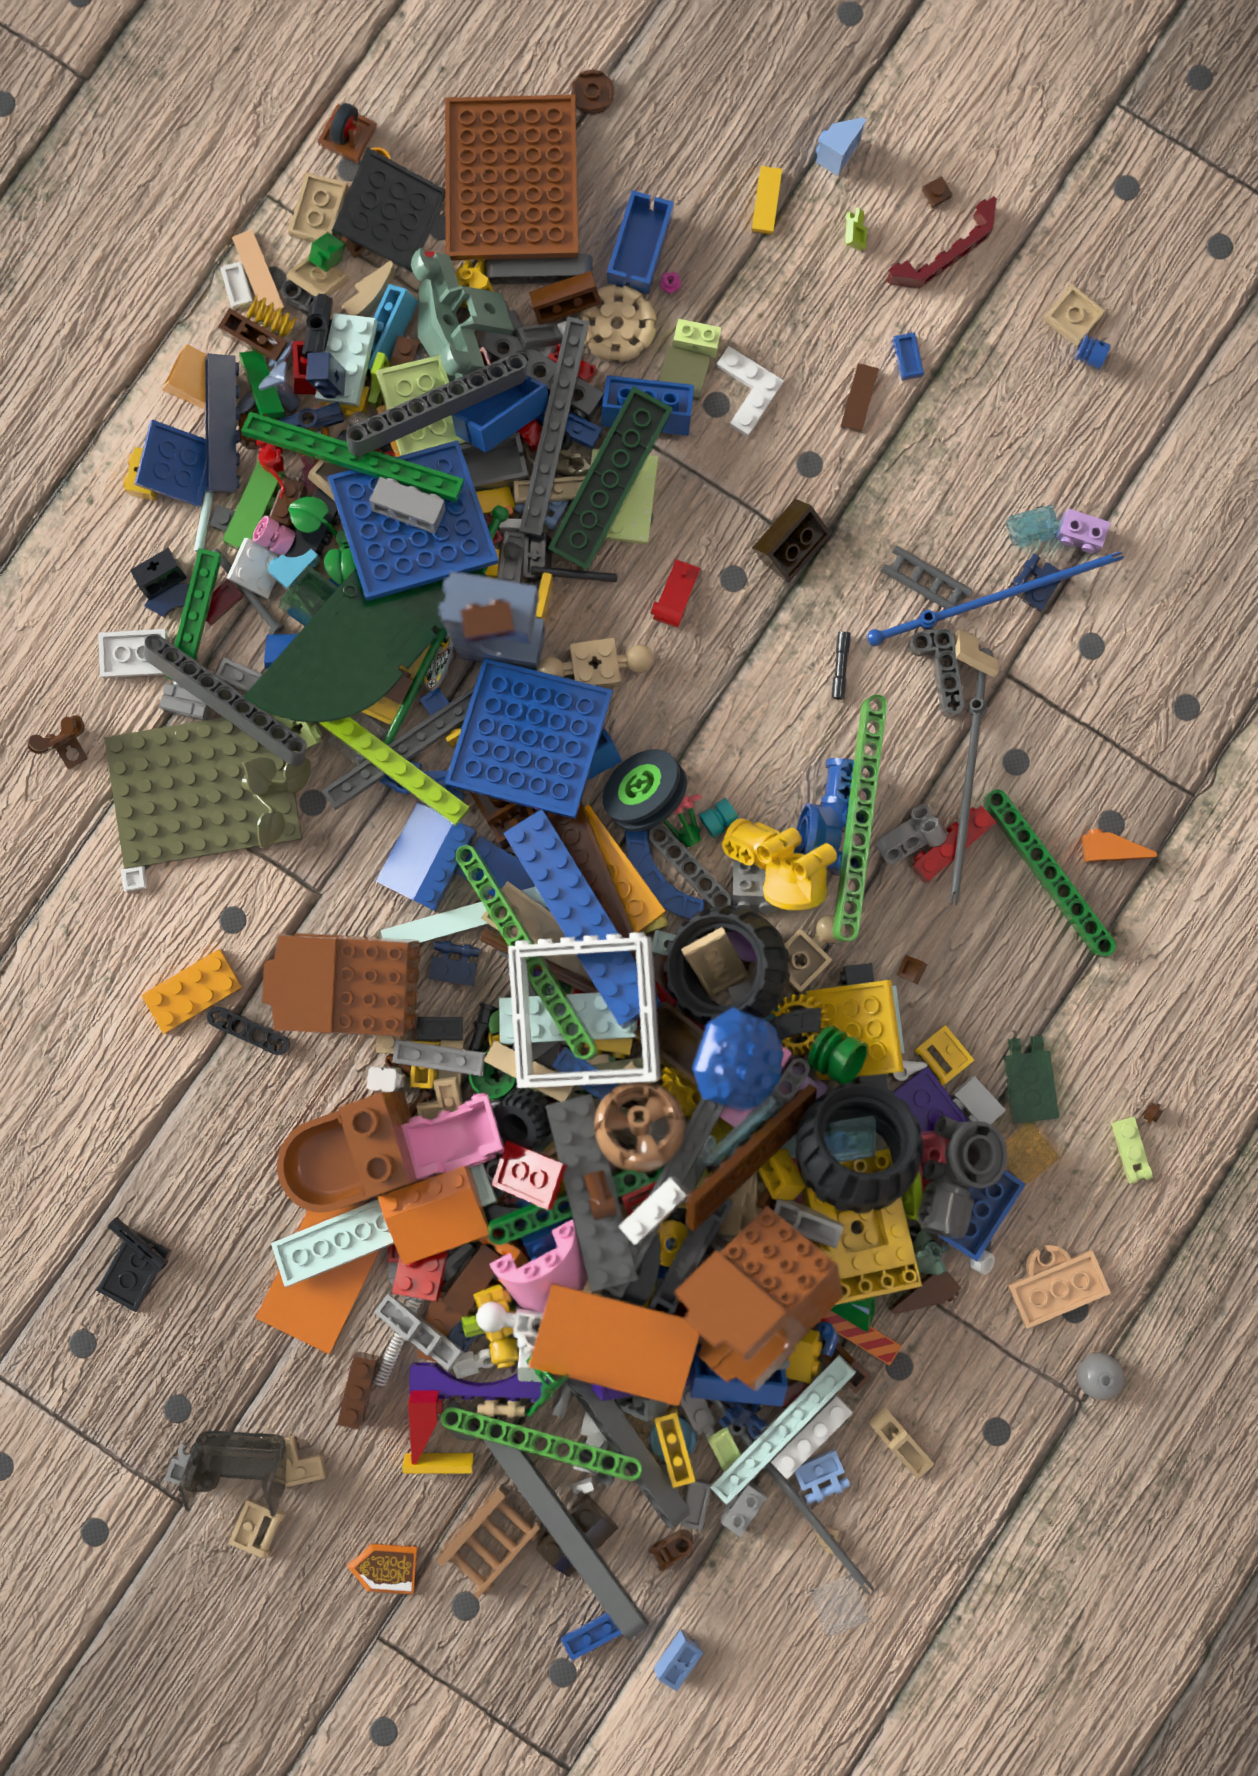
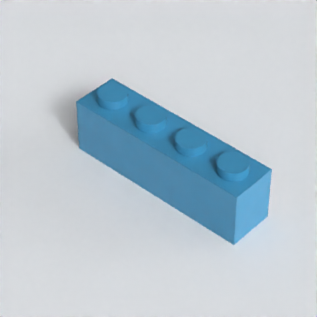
M388 284L373 317L378 321L366 373L368 377H372L370 372L377 352L384 353L389 363L391 362L398 335L403 337L418 304V301L405 288Z

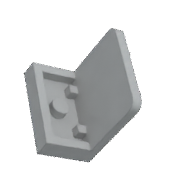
M737 860L733 861L732 906L743 907L754 912L777 913V907L770 904L763 895L766 869H761L755 866V864L749 866Z

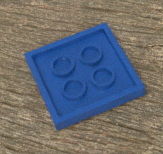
M152 419L149 423L134 485L197 507L201 506L206 486L205 438Z

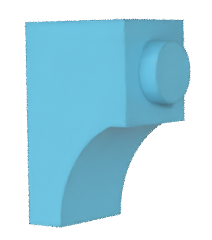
M312 549L299 557H286L282 554L271 561L269 564L270 568L267 571L288 591H291L321 562V559Z

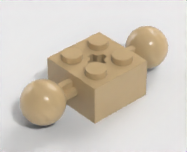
M614 638L570 644L572 662L562 663L558 658L547 657L540 661L537 671L563 678L564 676L574 675L575 681L603 688L621 687L619 668L628 667L635 673L646 672L651 668L654 656L647 646L641 644L632 646L626 654L617 655ZM595 661L600 663L598 669H594L593 666L589 665Z
M833 914L825 915L818 921L816 926L817 934L812 939L799 928L784 943L790 958L788 963V972L790 973L789 984L798 993L802 992L832 961L821 948L826 943L838 942L833 936ZM845 925L841 929L843 936L845 933ZM795 956L804 957V959L802 960V962L804 963L803 966L795 965Z

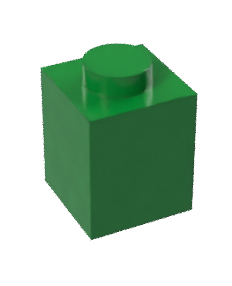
M327 232L312 242L308 260L327 272L342 261L345 243Z

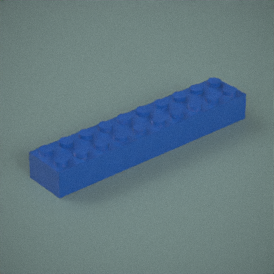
M542 809L503 833L566 938L575 937V942H582L586 936H598V940H607V935L619 934L552 822ZM630 950L576 953L619 1026L624 1029L641 1019L637 961ZM655 992V1001L657 1009L663 1004Z

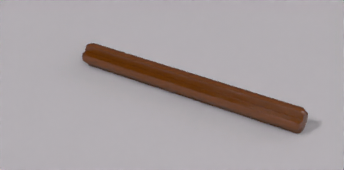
M485 929L480 940L509 955L508 944L505 939ZM544 958L557 980L583 993H599L594 983ZM541 965L535 967L536 969L542 971Z

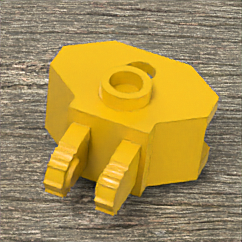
M465 260L463 268H459V272L456 273L459 286L494 292L489 279L485 276V261L478 260L476 268H473L472 261ZM466 300L462 302L460 308H468Z

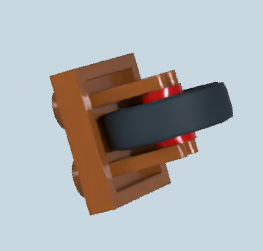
M349 103L337 104L318 139V144L357 164L374 134L377 124L358 114V109Z

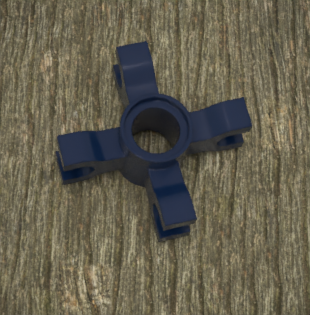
M724 1401L731 1407L725 1411L726 1416L719 1420V1423L724 1428L732 1423L737 1426L746 1425L750 1435L755 1439L762 1434L760 1431L768 1426L764 1420L758 1418L755 1414L761 1410L760 1406L762 1404Z

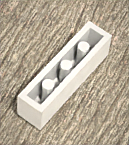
M835 1394L770 1462L788 1479L853 1413L850 1407Z

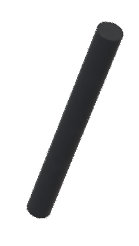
M531 566L530 574L542 576L545 572L552 574V577L606 582H617L618 579L617 573Z

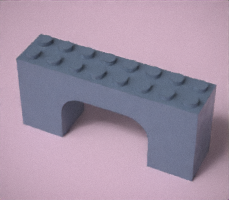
M450 571L449 579L445 578L443 593H446L445 602L440 603L439 616H441V622L444 623L448 637H450L459 658L476 662H483V659L487 658L537 671L546 632L544 619L536 618L539 601L537 586ZM497 599H504L505 602L509 601L516 635L467 644L460 609H466V605L479 603L480 606L489 605L491 601Z

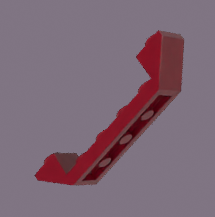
M993 196L989 200L983 199L977 204L973 219L978 225L969 232L968 237L964 240L963 238L958 239L949 251L945 252L944 250L935 257L934 262L930 265L928 263L924 264L918 271L913 268L908 260L902 264L896 263L889 270L888 284L920 289L986 241L993 230L996 197Z

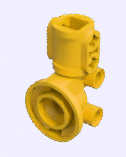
M744 818L736 819L731 823L722 842L723 850L726 855L745 865L755 864V866L761 869H766L763 895L770 904L787 910H806L820 905L827 898V866L834 863L837 859V853L833 846L823 844L806 855L794 853V849L800 846L802 842L801 835L795 828H788L780 833L760 822L752 824L751 821Z

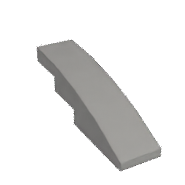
M390 1294L385 1296L374 1311L377 1316L406 1341H411L427 1356L434 1358L446 1370H451L464 1353L460 1347Z

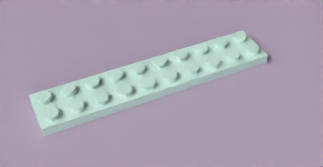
M485 1163L471 1168L482 1206L485 1207L497 1202L492 1183L486 1174ZM375 1200L273 1242L271 1245L284 1286L290 1287L394 1244V1241L384 1220L379 1200Z

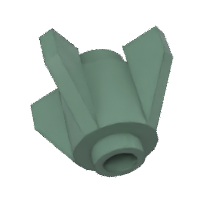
M922 1230L917 1234L913 1245L918 1271L941 1275L947 1269L940 1258L943 1253L951 1248L949 1245L940 1247L936 1242H928L931 1240L929 1232Z

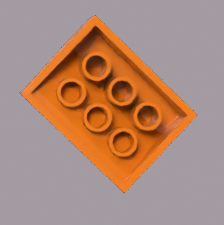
M462 1166L378 1196L384 1220L403 1265L488 1236L487 1219L472 1170L469 1167Z

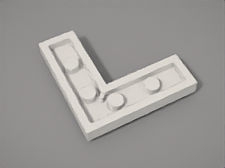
M728 346L716 367L752 389L730 422V427L749 437L783 385L784 380Z

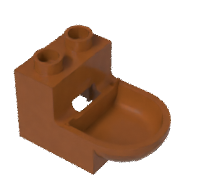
M404 1091L380 1092L338 1107L339 1111L299 1125L284 1140L277 1159V1174L286 1195L296 1205L313 1212H329L346 1208L426 1180L416 1179L402 1125L409 1123L408 1120L412 1118Z

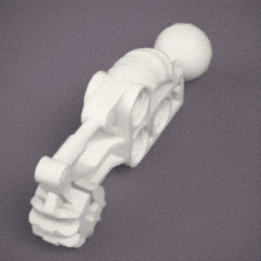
M488 1302L478 1310L477 1322L479 1327L487 1332H497L503 1326L514 1328V1337H517L518 1340L517 1346L519 1348L522 1347L528 1355L533 1352L539 1331L532 1327V1322L536 1319H542L544 1313L517 1309L516 1314L508 1313L500 1304Z

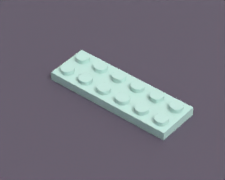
M600 993L567 994V997L594 1040L636 1038L633 1032L638 1028V1020L624 1029L621 1028ZM530 996L529 1010L532 1043L566 1042L540 997ZM499 998L500 1044H515L512 998ZM564 1004L559 1005L557 1008L558 1015L562 1016L566 1012ZM576 1023L569 1027L571 1036L576 1035L578 1032Z

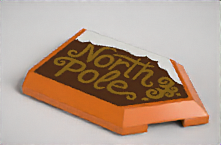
M371 1543L347 1567L367 1591L414 1595L418 1546Z

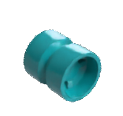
M726 798L715 803L714 809L708 808L698 814L701 822L713 839L724 833L725 827L729 828L732 822L739 819L734 808Z

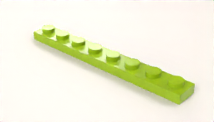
M350 717L329 722H318L454 826H457L470 810L469 806Z

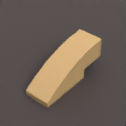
M391 260L355 285L358 294L342 304L346 315L368 317L376 309L383 298L388 284H392L396 274Z
M886 1407L868 1421L875 1432L917 1480L935 1465Z

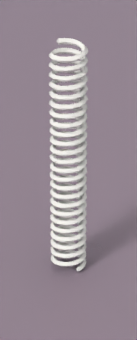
M410 1299L409 1302L411 1303H407L409 1305L407 1307L418 1314L417 1311H419L418 1308H420L422 1302L419 1303ZM394 1333L396 1337H392L394 1339L390 1343L392 1347H388L389 1350L385 1354L387 1357H383L385 1360L382 1361L384 1364H380L382 1367H379V1374H376L377 1377H375V1380L384 1384L373 1381L376 1385H386L387 1379L391 1375L390 1372L394 1368L393 1365L397 1361V1355L400 1354L399 1352L403 1348L402 1345L406 1341L397 1333Z

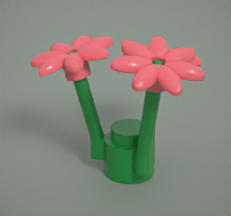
M698 794L691 797L684 796L674 812L678 814L683 825L679 829L680 833L667 819L663 822L679 842L683 841L685 847H691L701 840L698 834L700 829L693 811V802L703 798ZM682 807L688 809L692 825L687 823L682 813Z

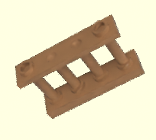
M501 1484L444 1547L436 1560L442 1566L448 1561L450 1563L453 1562L478 1585L474 1594L477 1599L482 1593L484 1595L489 1593L494 1586L493 1581L529 1540L533 1542L541 1533L539 1530L541 1521L539 1519L531 1526L506 1503L507 1499H505L507 1490ZM494 1509L497 1511L500 1509L525 1532L517 1543L490 1520L491 1517L489 1515ZM479 1526L481 1528L485 1527L509 1550L501 1561L475 1538L474 1531ZM463 1544L471 1546L494 1568L486 1578L480 1575L459 1555L460 1552L458 1550Z

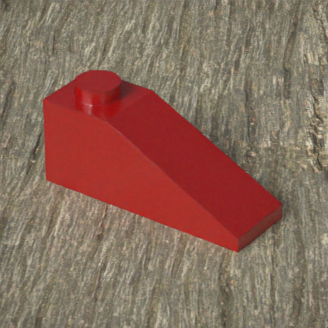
M411 1390L408 1401L411 1464H417L437 1425L439 1414L443 1413V1399L439 1400V1390Z

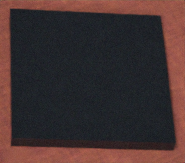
M367 147L331 231L388 261L391 260L393 264L412 273V257L415 251L423 248L444 201L445 189Z

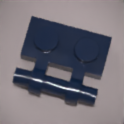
M1033 554L1029 560H1026L1023 565V571L1019 577L1014 579L1012 584L1014 587L1026 583L1031 574L1036 576L1035 579L1061 570L1048 562L1044 564L1042 569L1039 568L1037 563L1040 557ZM1060 581L1025 592L1026 595L1022 601L1041 612Z
M446 940L444 942L435 941L434 950L442 951V957H432L429 979L474 986L478 964L469 963L470 956L479 957L480 948L471 947L470 944H464V946L456 945ZM450 953L462 954V960L449 959Z

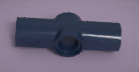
M339 402L315 409L304 408L297 414L276 420L317 433L322 428L343 423L344 417ZM314 418L313 423L309 425L304 424L306 419Z

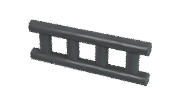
M897 545L892 552L897 555L891 567L885 564L881 570L884 574L944 609L957 606L956 604L962 594L969 597L973 590ZM905 561L916 567L910 578L899 572ZM924 572L936 578L930 589L918 583ZM943 583L955 589L949 600L937 594Z

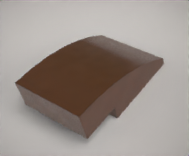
M470 792L502 849L504 850L511 846L503 833L533 815L532 809Z

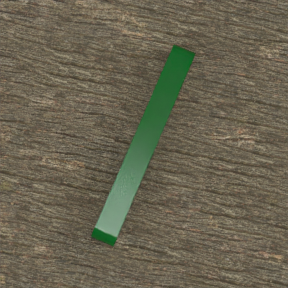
M999 789L988 793L983 800L984 807L1090 951L1098 957L1111 955L1116 948L1114 939L1006 793ZM992 795L1000 799L999 806H994L991 803L990 798ZM1005 813L1012 815L1013 824L1005 822ZM1019 831L1026 834L1027 840L1025 843L1018 840L1017 834ZM1033 849L1040 853L1038 861L1033 860L1031 857ZM1047 867L1053 871L1052 879H1048L1044 874ZM1059 886L1066 888L1067 894L1065 897H1061L1058 894ZM1073 904H1077L1080 907V914L1078 916L1074 915L1071 911ZM1087 922H1090L1094 927L1092 934L1087 933L1085 930ZM1101 940L1107 944L1105 952L1099 950L1098 944Z
M665 1165L656 1169L652 1174L627 1171L621 1168L612 1171L611 1175L617 1197L657 1181ZM634 1174L635 1177L631 1183L623 1182L625 1175ZM565 1190L557 1194L553 1209L547 1210L548 1215L545 1218L540 1219L536 1217V1213L545 1208L536 1204H530L492 1220L487 1228L490 1241L495 1245H502L573 1216L570 1205L564 1210L558 1208V1204L561 1201H569L567 1191ZM523 1218L526 1220V1224L523 1227L514 1226V1222L517 1219ZM497 1227L505 1230L501 1236H494L492 1231Z

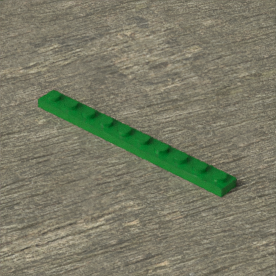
M249 412L241 430L243 436L373 477L391 478L406 487L413 486L421 492L435 494L453 502H457L464 485L463 478L374 450L361 456L352 455L345 441L253 412Z

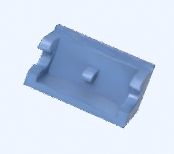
M681 1629L654 1666L658 1680L676 1692L704 1653L695 1639L691 1641Z

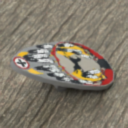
M434 626L431 630L437 633L438 628ZM448 632L424 678L426 687L431 691L436 690L442 682L450 661L454 656V647L450 637H448Z

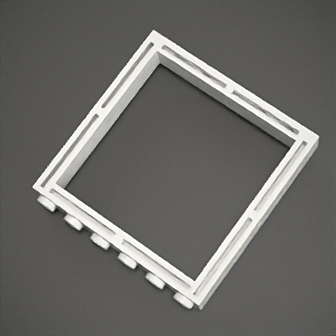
M632 933L628 939H621V934L607 935V940H598V936H586L582 942H575V937L561 938V943H552V939L538 940L536 945H530V941L525 940L515 941L516 946H508L517 1088L645 1082L661 1079L651 937H644V933ZM636 950L644 1068L534 1074L526 957Z

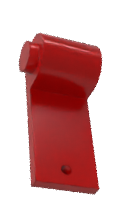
M675 559L659 602L654 601L650 614L654 615L653 620L679 628L700 567Z

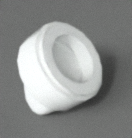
M985 1250L977 1262L972 1258L970 1260L971 1268L983 1275L988 1274L995 1263L994 1255Z

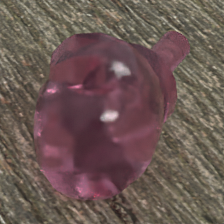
M302 456L300 459L305 467L302 469L301 483L305 485L307 490L317 491L319 487L308 479V474L315 464H309L306 457Z

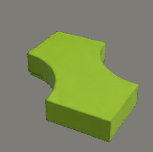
M377 352L370 372L372 384L368 403L374 410L382 406L383 400L376 370L390 366L386 355Z

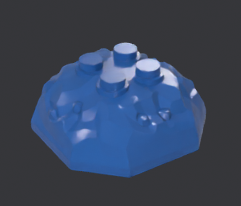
M731 1008L707 1024L693 1066V1072L703 1099L742 1112L760 1106L765 1098L774 1092L775 1086L778 1085L780 1080L784 1052L782 1050V1041L778 1038L777 1031L770 1022L739 1009Z

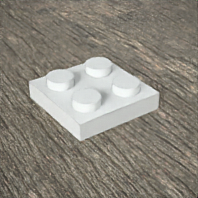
M244 538L227 579L268 599L276 579L267 570L270 568L269 564L275 557L280 556L253 540Z

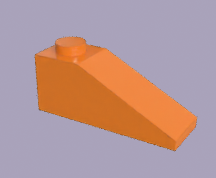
M1091 829L1089 833L1082 836L1084 862L1138 860L1157 857V852L1113 833H1103L1102 829Z

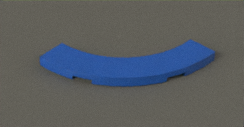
M626 830L628 857L663 907L688 920L694 914L704 910L705 900L689 896L677 890L660 873L651 856L648 830L639 832Z

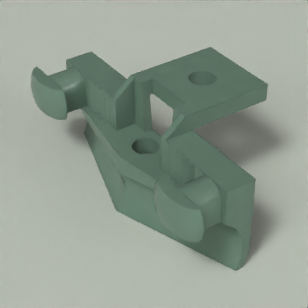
M419 248L415 251L411 260L413 273L422 282L419 284L418 338L430 357L441 355L442 366L447 373L449 382L485 367L473 329L508 336L514 329L502 293L459 286L449 255L436 252L433 257L425 256L423 248ZM466 300L471 317L464 323L459 324L455 313L462 302Z

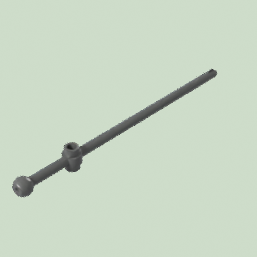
M988 648L979 649L980 651L990 655L991 657H994L992 650ZM979 670L975 698L969 703V711L973 717L949 900L951 905L953 904L954 894H956L955 905L959 902L981 718L988 711L987 704L984 701L987 674Z
M711 1400L719 1412L726 1416L725 1411L729 1409L727 1405L720 1400ZM734 1423L728 1426L729 1432L732 1435H739L748 1447L755 1441L746 1430V1425L733 1427ZM769 1461L764 1466L765 1469L868 1595H871L864 1584H867L874 1592L873 1586L781 1472Z

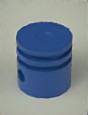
M1085 335L1075 360L1078 361L1080 359L1081 363L1085 361L1086 365L1100 370L1111 344L1098 339L1094 341L1093 337L1088 338L1089 336Z

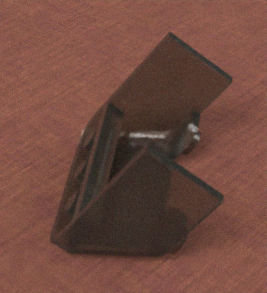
M205 1431L201 1433L195 1441L178 1486L185 1511L191 1510L197 1492L212 1491L217 1487L221 1477L263 1480L262 1490L265 1494L271 1517H276L286 1486L287 1445L285 1438L278 1434L227 1431Z

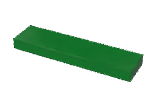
M254 351L239 352V359L260 415L272 419L283 418L284 409L275 386L264 390L259 389L260 383L269 375L263 355Z

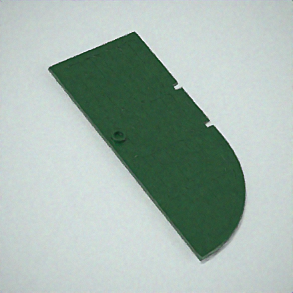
M355 568L244 695V698L272 715L292 721L310 723L340 720L369 708L383 698L404 675L398 669L401 664L406 669H409L435 639L437 634L431 629L434 626L439 630L444 628V623L441 622V616H439V606L441 602H445L446 593H443L445 579L366 601L358 572ZM480 569L464 573L468 575L480 576L485 578L488 577Z

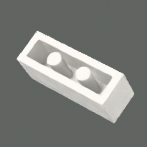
M676 1177L669 1178L619 1228L634 1245L640 1243L686 1200L689 1191Z

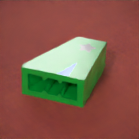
M876 1296L837 1304L830 1310L863 1331L868 1332L875 1315Z

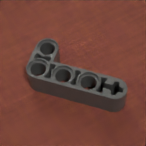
M948 629L918 632L910 640L909 650L916 656L932 654L941 713L947 718L956 717L964 708V700L953 633ZM942 636L946 638L947 645H940L937 637ZM915 640H923L925 648H918ZM942 658L948 659L951 666H942L940 660ZM944 680L952 681L954 688L947 689L944 686ZM950 702H952V705H956L954 710L952 707L947 706Z

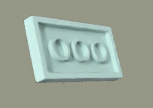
M334 313L325 352H330L346 370L344 396L328 399L324 398L316 390L315 399L317 401L339 402V404L359 407L378 324L375 318Z

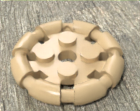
M609 285L598 289L601 303L603 304L600 310L594 306L580 311L578 316L581 320L595 321V326L589 325L585 346L591 349L593 355L608 362H611V360L626 362L640 356V352L650 346L656 332L654 328V323L657 322L656 315L650 301H646L640 291L629 286L615 287V285ZM615 296L623 297V302H614ZM636 304L640 307V309L637 312L633 307ZM614 320H620L623 326L620 329H614L611 323ZM639 323L646 324L643 329L639 328ZM600 337L603 341L597 344L594 340ZM633 338L638 342L634 346L629 343ZM611 347H620V351H611Z

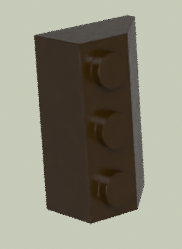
M794 499L752 549L763 563L783 580L790 583L832 533L810 504Z
M588 1494L569 1510L596 1549L619 1528ZM548 1531L537 1542L536 1550L553 1568L570 1577L576 1569Z

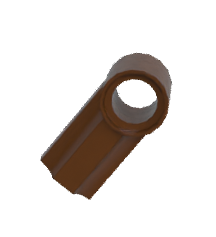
M604 1170L584 1175L591 1199L589 1202L594 1220L597 1221L618 1215Z

